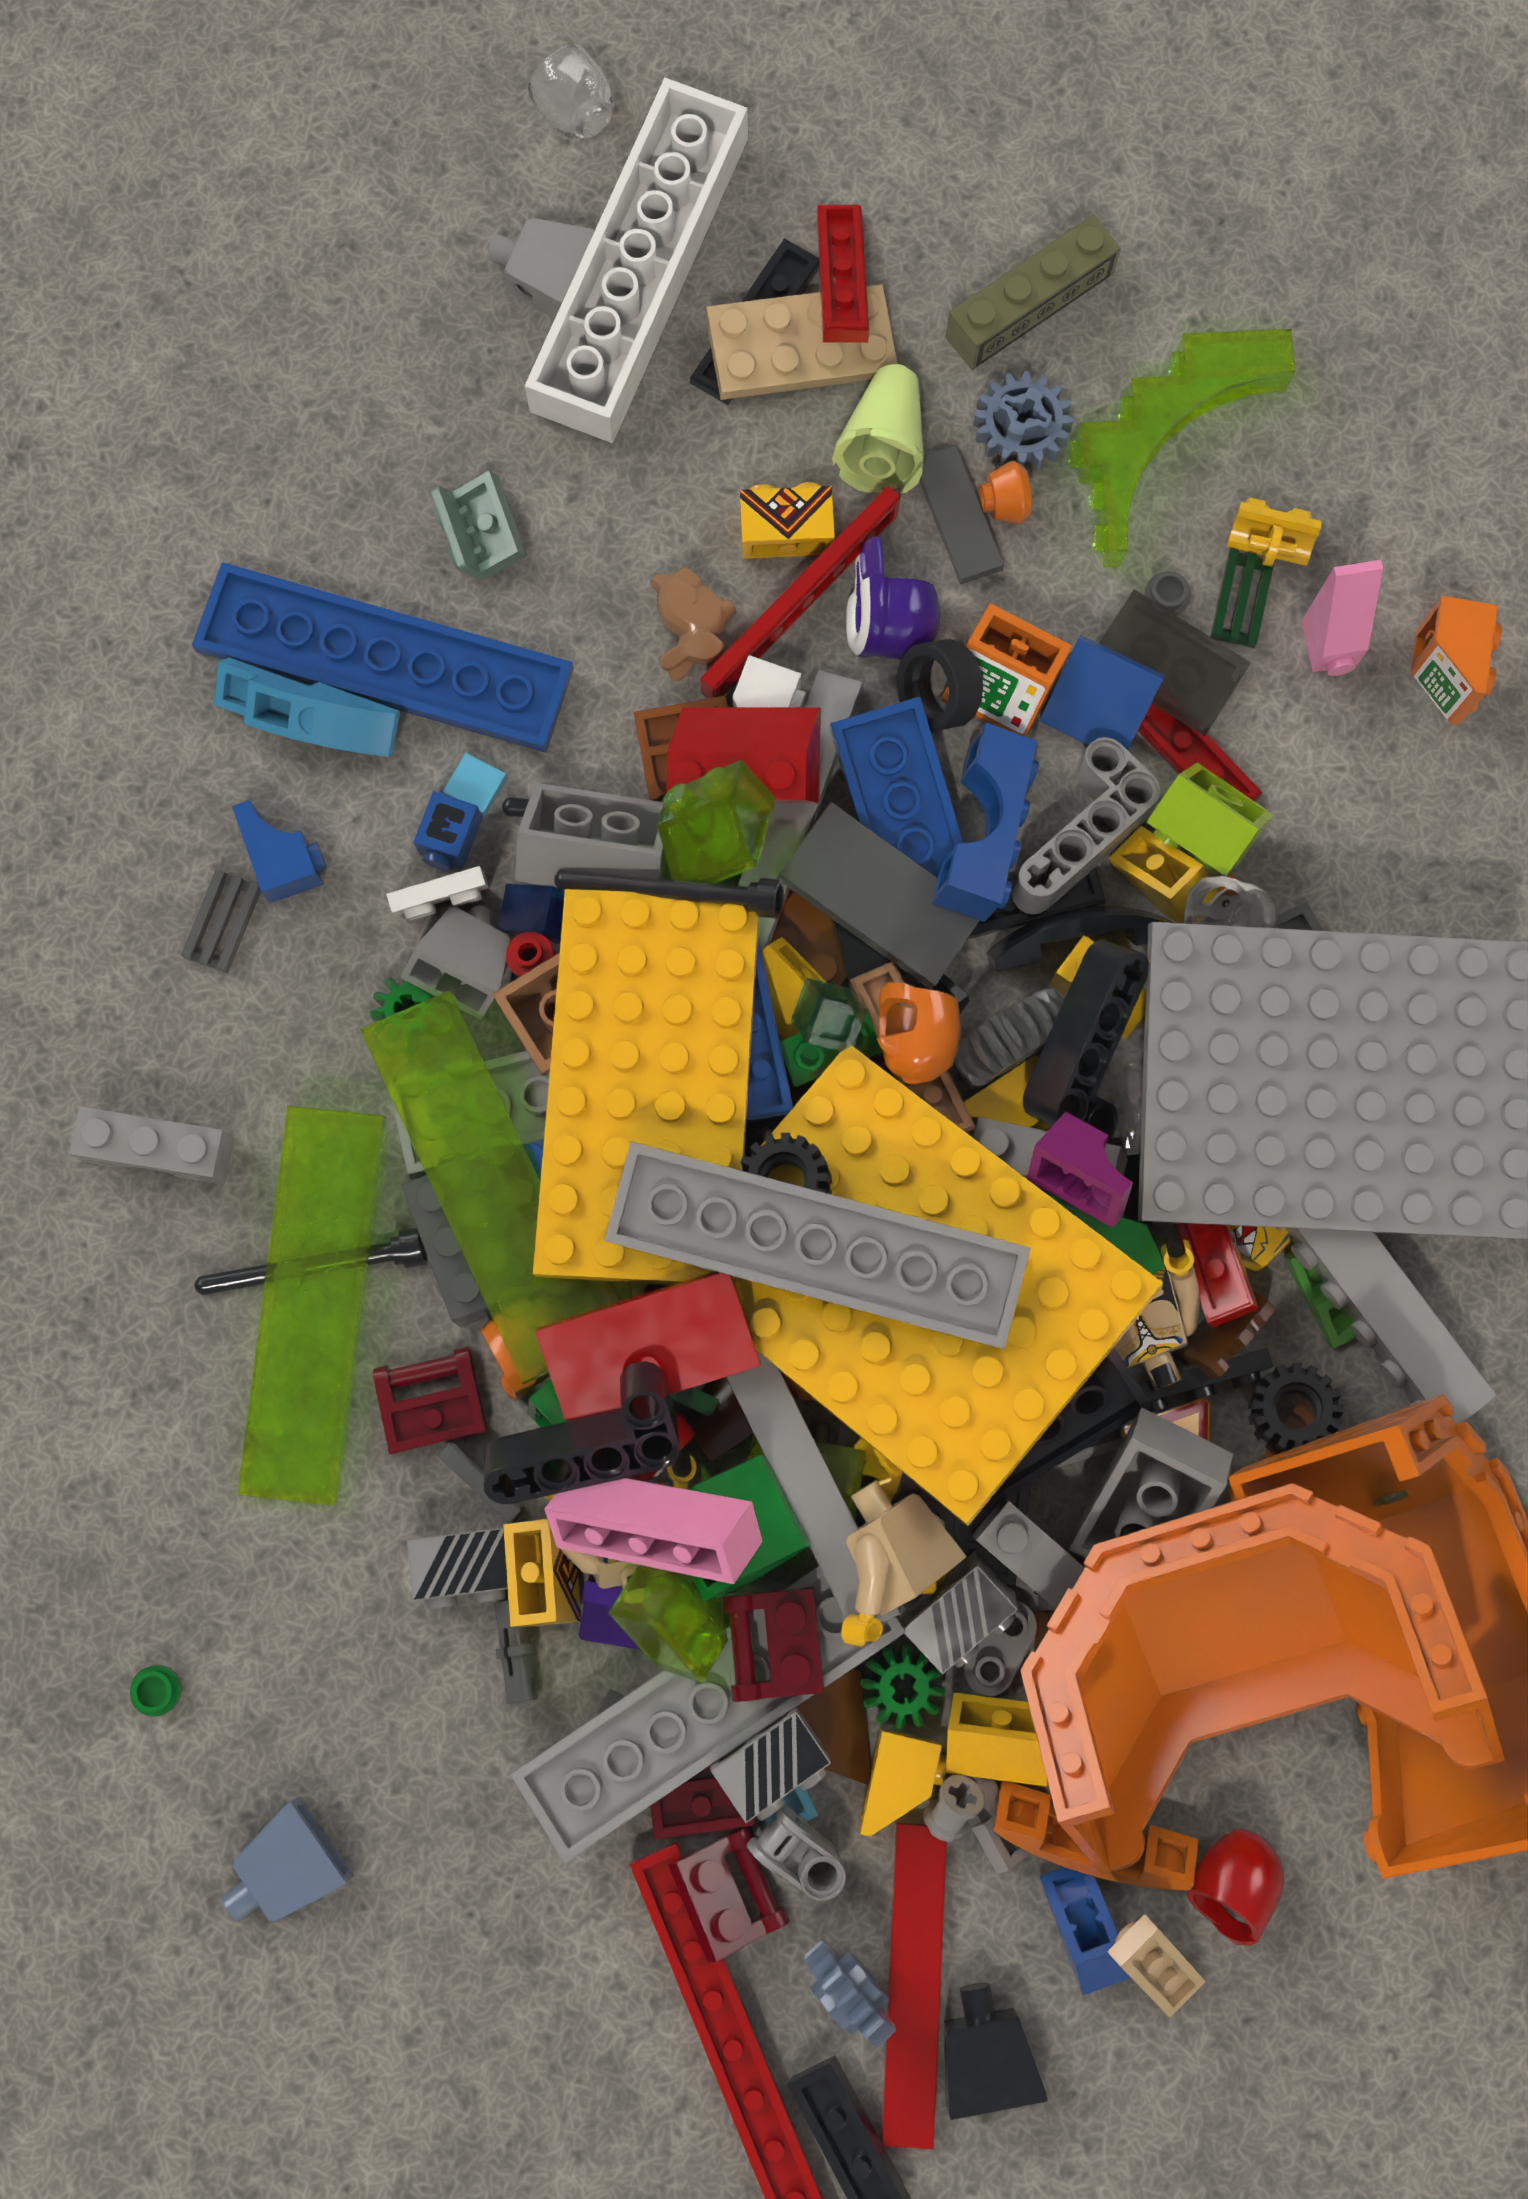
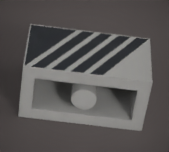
M504 1528L407 1540L413 1601L426 1599L427 1609L455 1606L457 1605L456 1595L476 1593L477 1603L507 1599L506 1589H508Z
M976 1550L946 1575L943 1583L936 1585L937 1590L933 1595L923 1594L902 1612V1626L906 1631L904 1634L942 1674L953 1665L957 1668L965 1665L976 1654L978 1644L990 1633L995 1636L1001 1634L1016 1618L1015 1612L1018 1610L1016 1593Z
M795 1707L710 1766L712 1774L745 1823H747L756 1816L761 1821L773 1815L784 1805L785 1802L782 1798L798 1786L804 1791L817 1784L826 1775L827 1772L824 1768L831 1764L827 1751L798 1708Z

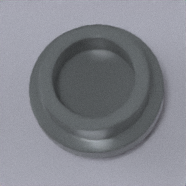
M1172 571L1154 575L1147 583L1144 592V599L1148 608L1154 614L1161 617H1174L1181 614L1187 608L1191 598L1188 582L1182 575Z

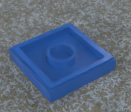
M1080 635L1039 721L1087 745H1090L1091 742L1099 738H1110L1116 740L1128 750L1165 675Z

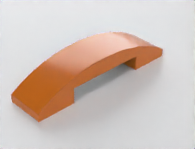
M1002 1781L993 1831L1017 1847L1065 1868L1119 1883L1168 1890H1191L1194 1886L1199 1839L1149 1825L1144 1832L1145 1849L1141 1858L1128 1868L1102 1875L1058 1823L1055 1808L1050 1805L1051 1794Z

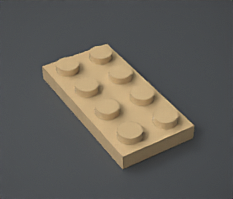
M883 284L866 286L869 319L868 343L822 342L820 292L706 306L705 316L720 399L871 380L879 368L898 364Z

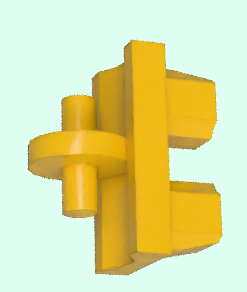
M1250 497L1246 503L1240 502L1228 537L1227 547L1262 555V565L1270 567L1273 566L1275 559L1307 566L1314 543L1320 533L1322 521L1312 519L1310 511L1297 508L1287 512L1270 509L1266 501Z

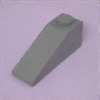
M1005 1498L997 1504L972 1534L983 1547L1055 1609L1068 1588L1073 1589L1085 1569L1083 1565Z

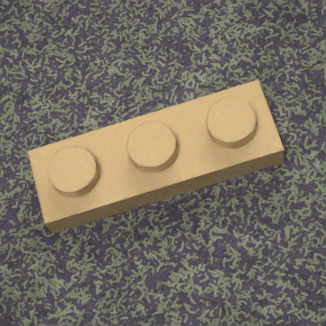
M1145 1914L1137 1922H1132L1125 1926L1119 1932L1115 1944L1107 1951L1169 2018L1206 1982Z

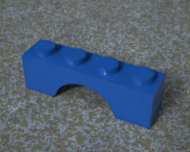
M986 722L970 742L960 783L969 789L980 802L986 817V835L984 839L976 842L957 843L942 861L932 904L985 922L997 908L1003 909L1012 890V882L1007 881L1009 868L1014 866L1021 849V841L1016 840L1018 827L1020 828L1024 824L1030 808V801L1025 799L1026 791L1033 784L1039 768V761L1034 760L1038 741Z

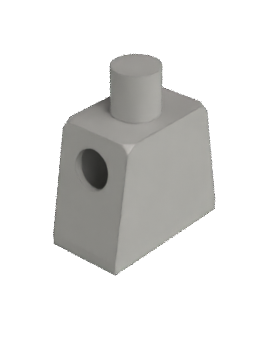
M530 218L526 220L518 240L496 233L489 246L488 259L506 266L504 274L509 293L556 318L595 230Z
M474 906L470 909L469 913H466L457 907H449L417 944L400 978L482 1020L494 1000L492 994L500 989L506 963V950L510 943V938L504 932L494 928L496 917L490 909L483 906Z

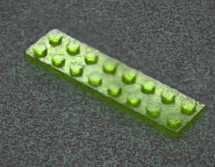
M447 991L365 1026L360 1031L517 1374L524 1385L549 1373L535 1334L536 1328L597 1309L599 1306L587 1280L544 1278L533 1275L540 1180L451 991Z
M287 1105L237 1495L338 1505L387 1118L383 1115Z

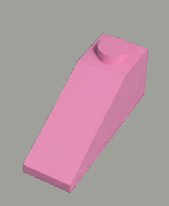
M1381 560L1334 567L1301 621L1313 672L1327 670L1330 676L1349 673L1356 668L1355 665L1359 664L1368 651L1383 573Z

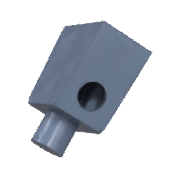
M299 1796L284 1806L233 1860L232 1866L242 1881L222 1896V1902L228 1913L238 1922L260 1907L267 1919L273 1923L339 1889L354 1875Z

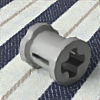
M951 1775L945 1779L939 1790V1798L930 1801L924 1811V1822L928 1826L930 1833L939 1840L952 1842L954 1839L961 1838L968 1828V1819L976 1817L984 1806V1795L981 1788L967 1776Z

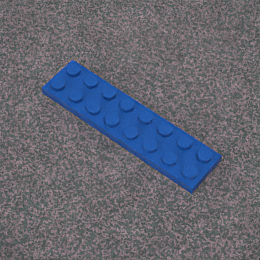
M224 562L221 563L192 643L197 653L222 660L230 657L309 685L320 682L399 711L545 753L547 752L574 670L573 662Z

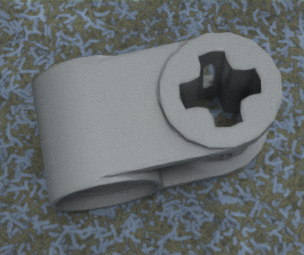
M783 1805L775 1812L776 1816L758 1838L752 1837L747 1843L749 1851L766 1868L783 1876L807 1894L808 1897L816 1901H827L835 1898L842 1891L846 1880V1874L835 1845L809 1826L794 1810ZM828 1862L831 1864L829 1869L822 1874L812 1875L808 1873L810 1868L816 1863Z

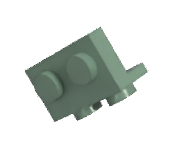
M488 470L453 492L441 486L431 490L436 504L434 514L439 525L446 532L450 544L448 554L457 570L482 580L491 577L527 556L497 474Z

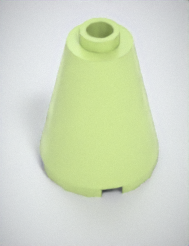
M886 365L876 371L835 444L832 457L833 465L837 463L840 468L839 476L841 479L858 491L879 495L883 491L881 486L887 487L889 485L892 489L900 488L899 494H902L918 485L922 476L924 455L919 380L913 371L903 365Z

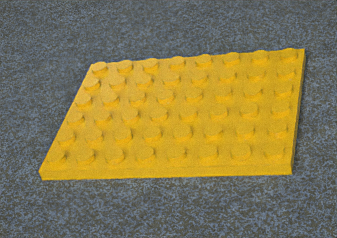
M848 1043L771 1134L775 1140L781 1139V1133H790L793 1139H797V1136L800 1135L805 1137L810 1145L814 1143L819 1148L822 1156H824L831 1173L832 1183L830 1184L832 1195L1031 1247L1005 1349L736 1277V1288L758 1353L969 1526L1162 1289L1163 1282ZM790 1164L776 1167L768 1176L771 1179L802 1187L804 1184L802 1170Z

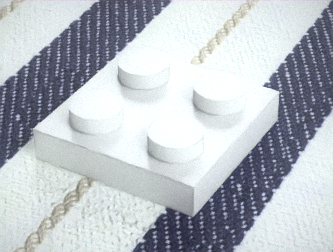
M477 866L387 893L386 895L392 913L398 915L405 914L406 920L410 919V921L436 914L435 904L451 900L452 906L455 907L482 900L480 891L488 889L489 885L484 870Z

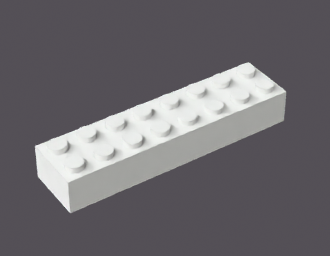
M664 78L525 384L528 406L531 413L607 442H614L748 141L747 107Z

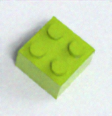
M1195 763L1177 776L1147 823L1156 828L1154 835L1163 843L1173 848H1178L1179 845L1195 855L1193 859L1203 864L1208 873L1217 875L1220 872L1226 877L1244 860L1275 815L1199 763Z

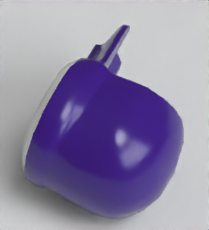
M880 536L869 538L863 544L861 554L856 558L855 590L847 601L846 633L848 645L853 653L859 657L876 656L902 660L903 655L912 646L935 640L940 623L938 595L934 585L930 582L912 578L885 577L883 572L882 539Z

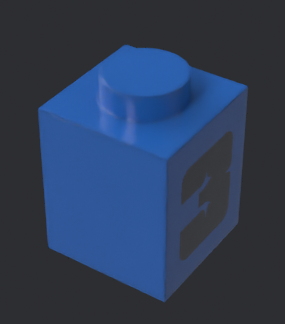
M433 791L413 842L418 853L423 855L422 861L443 871H448L451 865L461 869L464 868L482 821L478 806Z

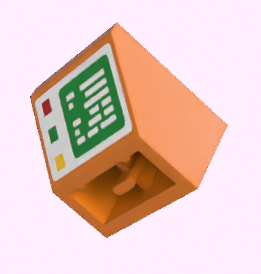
M1442 595L1416 630L1411 674L1449 723L1459 725L1470 712L1476 711L1482 698L1489 696L1493 690L1496 668L1490 667L1492 652L1497 650L1500 643L1502 624L1496 623L1498 605Z
M989 603L966 645L973 653L980 667L983 681L982 702L974 718L983 723L987 722L1027 737L1063 672L1073 646ZM947 686V688H946V690H945V692H944V694H943L942 700H941V701H943V702H945V703H948V695H949V687H948V686Z

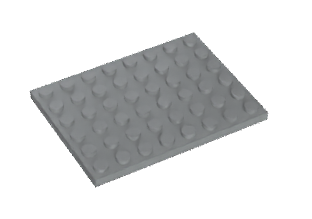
M1151 922L1148 924L1147 960L1149 965L1145 1001L1138 1221L1528 1240V942Z

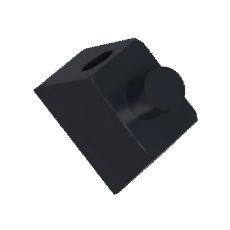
M974 1983L961 1987L960 1994L965 2017L944 2021L945 2101L950 2120L1048 2102L1046 2091L1015 2009L1009 2008L995 2011L989 1983Z

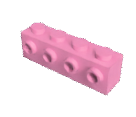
M627 1478L557 1493L544 1509L557 1548L730 1584L736 1582L763 1542L751 1501Z

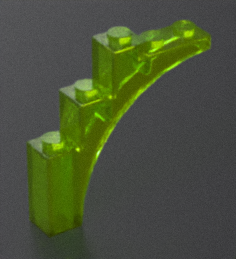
M1292 329L1183 333L1177 351L1170 354V376L1132 378L1127 395L1120 397V421L1080 423L1076 440L1069 441L1068 461L1070 468H1077L1078 483H1091L1089 493L1091 510H1099L1100 525H1094L1093 549L1094 553H1102L1103 567L1122 566L1128 550V515L1134 491L1144 470L1164 444L1190 422L1218 406L1251 395L1287 390L1296 371Z

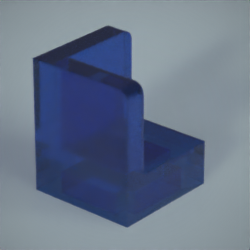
M506 884L498 928L505 932L514 933L537 932L544 935L550 942L560 944L565 892L548 885Z

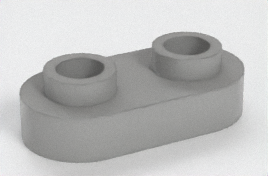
M1017 1601L1018 1610L1015 1612L1016 1617L1021 1623L1020 1631L1013 1636L1007 1635L1005 1631L996 1636L990 1633L978 1644V1651L971 1660L963 1665V1675L966 1683L973 1691L980 1695L996 1696L1003 1693L1010 1686L1036 1635L1037 1622L1035 1615L1028 1606ZM987 1661L995 1662L998 1667V1674L992 1680H984L980 1674L981 1666Z

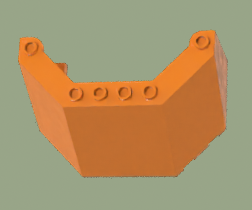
M1444 1394L1249 1464L1228 1477L1231 1484L1229 1487L1231 1502L1294 1483L1312 1491L1314 1496L1337 1507L1339 1505L1347 1507L1381 1523L1383 1528L1407 1539L1410 1536L1431 1546L1487 1695L1505 1761L1476 1769L1460 1767L1449 1759L1443 1745L1357 1702L1358 1717L1368 1731L1372 1818L1369 1821L1368 1830L1364 1832V1845L1369 1858L1377 1863L1383 1879L1528 1851V1518L1506 1466L1499 1458L1488 1460L1484 1456L1486 1443L1467 1421L1456 1423L1450 1415L1454 1414L1453 1405Z
M1294 1483L1095 1544L1083 1562L1085 1569L1072 1590L1068 1588L1046 1625L1049 1630L1036 1652H1030L1020 1669L1058 1823L1102 1875L1128 1868L1141 1858L1145 1849L1143 1830L1192 1743L1348 1697L1443 1745L1449 1759L1460 1767L1476 1769L1505 1761L1487 1695L1431 1546L1410 1536L1407 1539L1383 1528L1381 1523L1342 1505L1337 1507L1314 1496L1312 1491Z

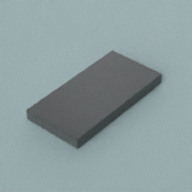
M832 802L776 878L781 879L785 886L888 960L893 961L895 965L930 990L938 983L980 921L932 904L938 878Z

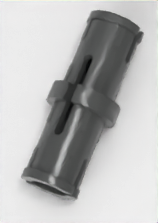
M509 1600L493 1603L500 1648L496 1649V1657L502 1661L506 1704L538 1699L532 1661V1653H536L535 1643H530L528 1627H510Z

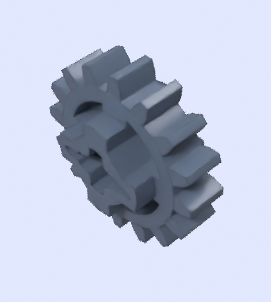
M1024 371L1021 381H1015L1011 373H1007L1003 387L992 381L989 384L988 395H980L977 406L979 411H975L973 426L978 427L975 440L977 443L988 442L984 454L987 458L994 456L996 453L1001 456L999 467L1009 461H1015L1025 466V462H1031L1036 470H1040L1044 456L1054 462L1057 460L1059 448H1066L1070 437L1068 432H1071L1074 420L1073 417L1068 416L1071 402L1070 400L1059 401L1062 391L1060 385L1050 390L1046 388L1047 376L1042 375L1036 383L1031 381L1029 371ZM1022 418L1027 419L1025 423H1020ZM996 427L1002 429L1005 438L1001 436Z
M823 1940L817 1943L804 1956L805 1963L811 1969L810 1972L817 1979L810 1986L811 1991L841 2029L844 2028L850 2035L859 2030L865 2039L868 2038L872 2045L877 2047L883 2044L896 2031L895 2024L882 2007L889 2000L888 1995L858 1958H855L849 1951L840 1957L836 1950L832 1949Z

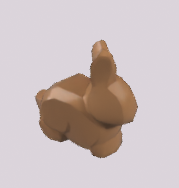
M682 567L671 575L656 574L650 581L652 588L657 592V608L664 628L680 637L679 644L663 653L659 660L661 668L668 671L670 679L677 682L687 674L693 664L705 665L714 662L725 653L726 647L718 637L724 631L726 623L737 613L733 603L728 599L721 600L714 592L703 585L702 580L694 572L686 567Z

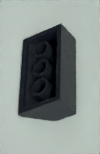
M1113 1347L982 1508V1512L1137 1416L1141 1407L1146 1410L1153 1407L1115 1347Z

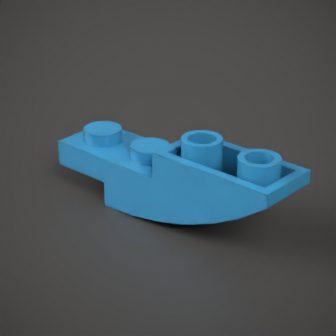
M230 657L219 661L214 705L243 715V724L290 739L333 749L386 757L393 755L400 711L320 682L308 686Z

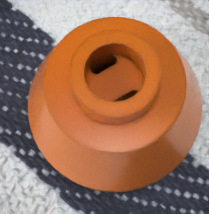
M1009 461L987 474L986 484H980L979 497L983 512H990L994 520L1020 525L1030 517L1032 512L1031 487L1027 471L1023 465L1015 461Z

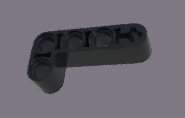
M1105 940L1096 941L1089 946L1025 1088L1023 1108L1029 1116L1053 1126L1067 1112L1109 1135L1108 1140L1112 1137L1118 1124L1117 1109L1112 1103L1095 1095L1147 979L1149 963L1147 957L1142 952Z
M647 1361L628 1365L620 1376L621 1409L502 1436L493 1440L487 1445L484 1455L483 1485L484 1492L488 1498L500 1504H514L661 1470L671 1466L680 1454L678 1421L667 1380L662 1369L656 1364Z

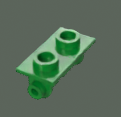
M866 1007L780 1041L785 1070L789 1074L793 1087L819 1078L848 1043L867 1058L882 1053Z

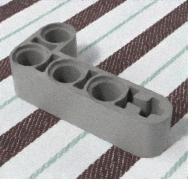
M1099 738L1091 742L1079 766L1078 782L1094 802L1026 860L1020 868L1013 886L1012 898L1015 905L1023 912L1040 914L1048 910L1093 868L1128 839L1140 826L1145 824L1160 797V784L1156 777L1116 740ZM1093 763H1103L1107 765L1111 771H1101L1097 769ZM1126 794L1137 795L1144 803H1134L1128 799ZM1093 823H1104L1109 826L1112 832H1101L1095 828ZM1060 852H1072L1080 861H1067L1061 856ZM1047 872L1049 877L1045 887L1041 884L1036 886L1044 879Z

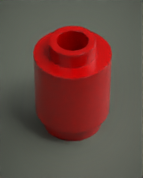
M524 932L517 935L509 943L506 950V961L514 975L519 978L558 953L544 935L537 932Z

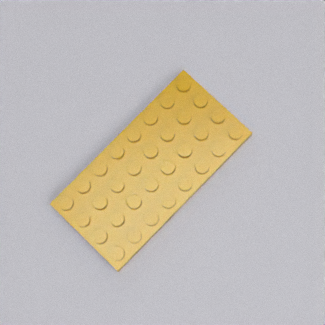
M565 889L533 1275L535 1277L677 1284L715 1272L604 1240L630 1142L640 1143L743 1171V1166L740 1162L744 1156L759 929V917H757L756 912L748 911L747 906L675 900L626 891ZM733 1276L736 1285V1276Z

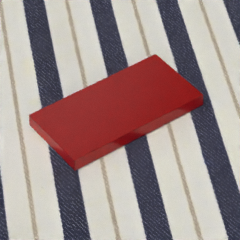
M717 1271L537 1327L535 1330L566 1422L621 1409L620 1376L628 1365L635 1362L647 1361L660 1367L665 1374L670 1394L761 1366V1360L733 1276Z

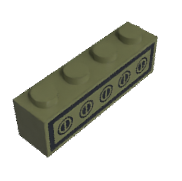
M1094 214L952 309L948 316L945 338L969 368L974 370L1112 276L1121 247Z

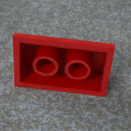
M682 707L667 750L666 799L679 802L819 804L821 708Z

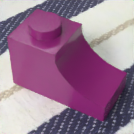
M1067 1112L1035 1144L1026 1178L1033 1184L1112 1228L1123 1217L1133 1184L1131 1180L1124 1177L1114 1168L1106 1156L1105 1147L1109 1135Z

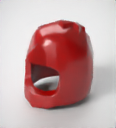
M1235 1828L1231 1833L1223 1835L1204 1855L1195 1869L1194 1886L1191 1890L1186 1891V1896L1196 1910L1212 1922L1218 1932L1235 1945L1252 1946L1261 1938L1281 1899L1284 1885V1868L1281 1858L1264 1837L1247 1829ZM1223 1905H1225V1906L1228 1907L1229 1909L1233 1910V1911H1234L1236 1914H1238L1246 1923H1243V1922H1240V1921L1234 1919V1918L1223 1908Z

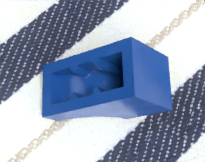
M250 800L232 806L260 890L270 903L323 885L319 871L327 867L317 842L309 844L301 830L294 833H286L271 827L261 819L259 812Z
M1065 1867L1041 1875L1042 1887L1082 1995L1131 1978L1107 1952L1115 1944L1118 1931L1095 1877Z

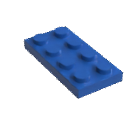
M921 697L830 723L829 728L857 821L938 878L942 861L957 843H963V839Z

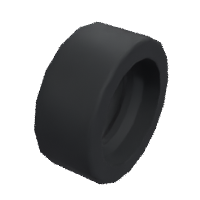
M952 639L927 642L912 646L903 655L898 667L896 683L899 702L921 697L931 732L964 726L976 716L982 702V675L973 653L963 643ZM935 660L941 665L947 677L949 695L945 710L937 704L932 694L930 677L931 668Z

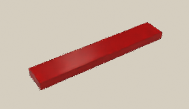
M888 485L700 678L701 693L706 698L724 696L740 679L748 656L760 659L856 560L858 555L861 554L863 544L869 538L879 536L898 517L900 495Z
M896 1822L888 1982L889 2000L887 2004V2016L895 2024L896 2031L886 2040L881 2142L883 2146L934 2149L947 1842L933 1836L926 1824Z

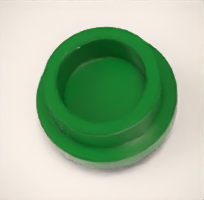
M153 1665L142 1669L131 1683L130 1698L132 1704L140 1713L146 1716L157 1717L167 1714L175 1708L180 1700L182 1692L180 1679L167 1666Z

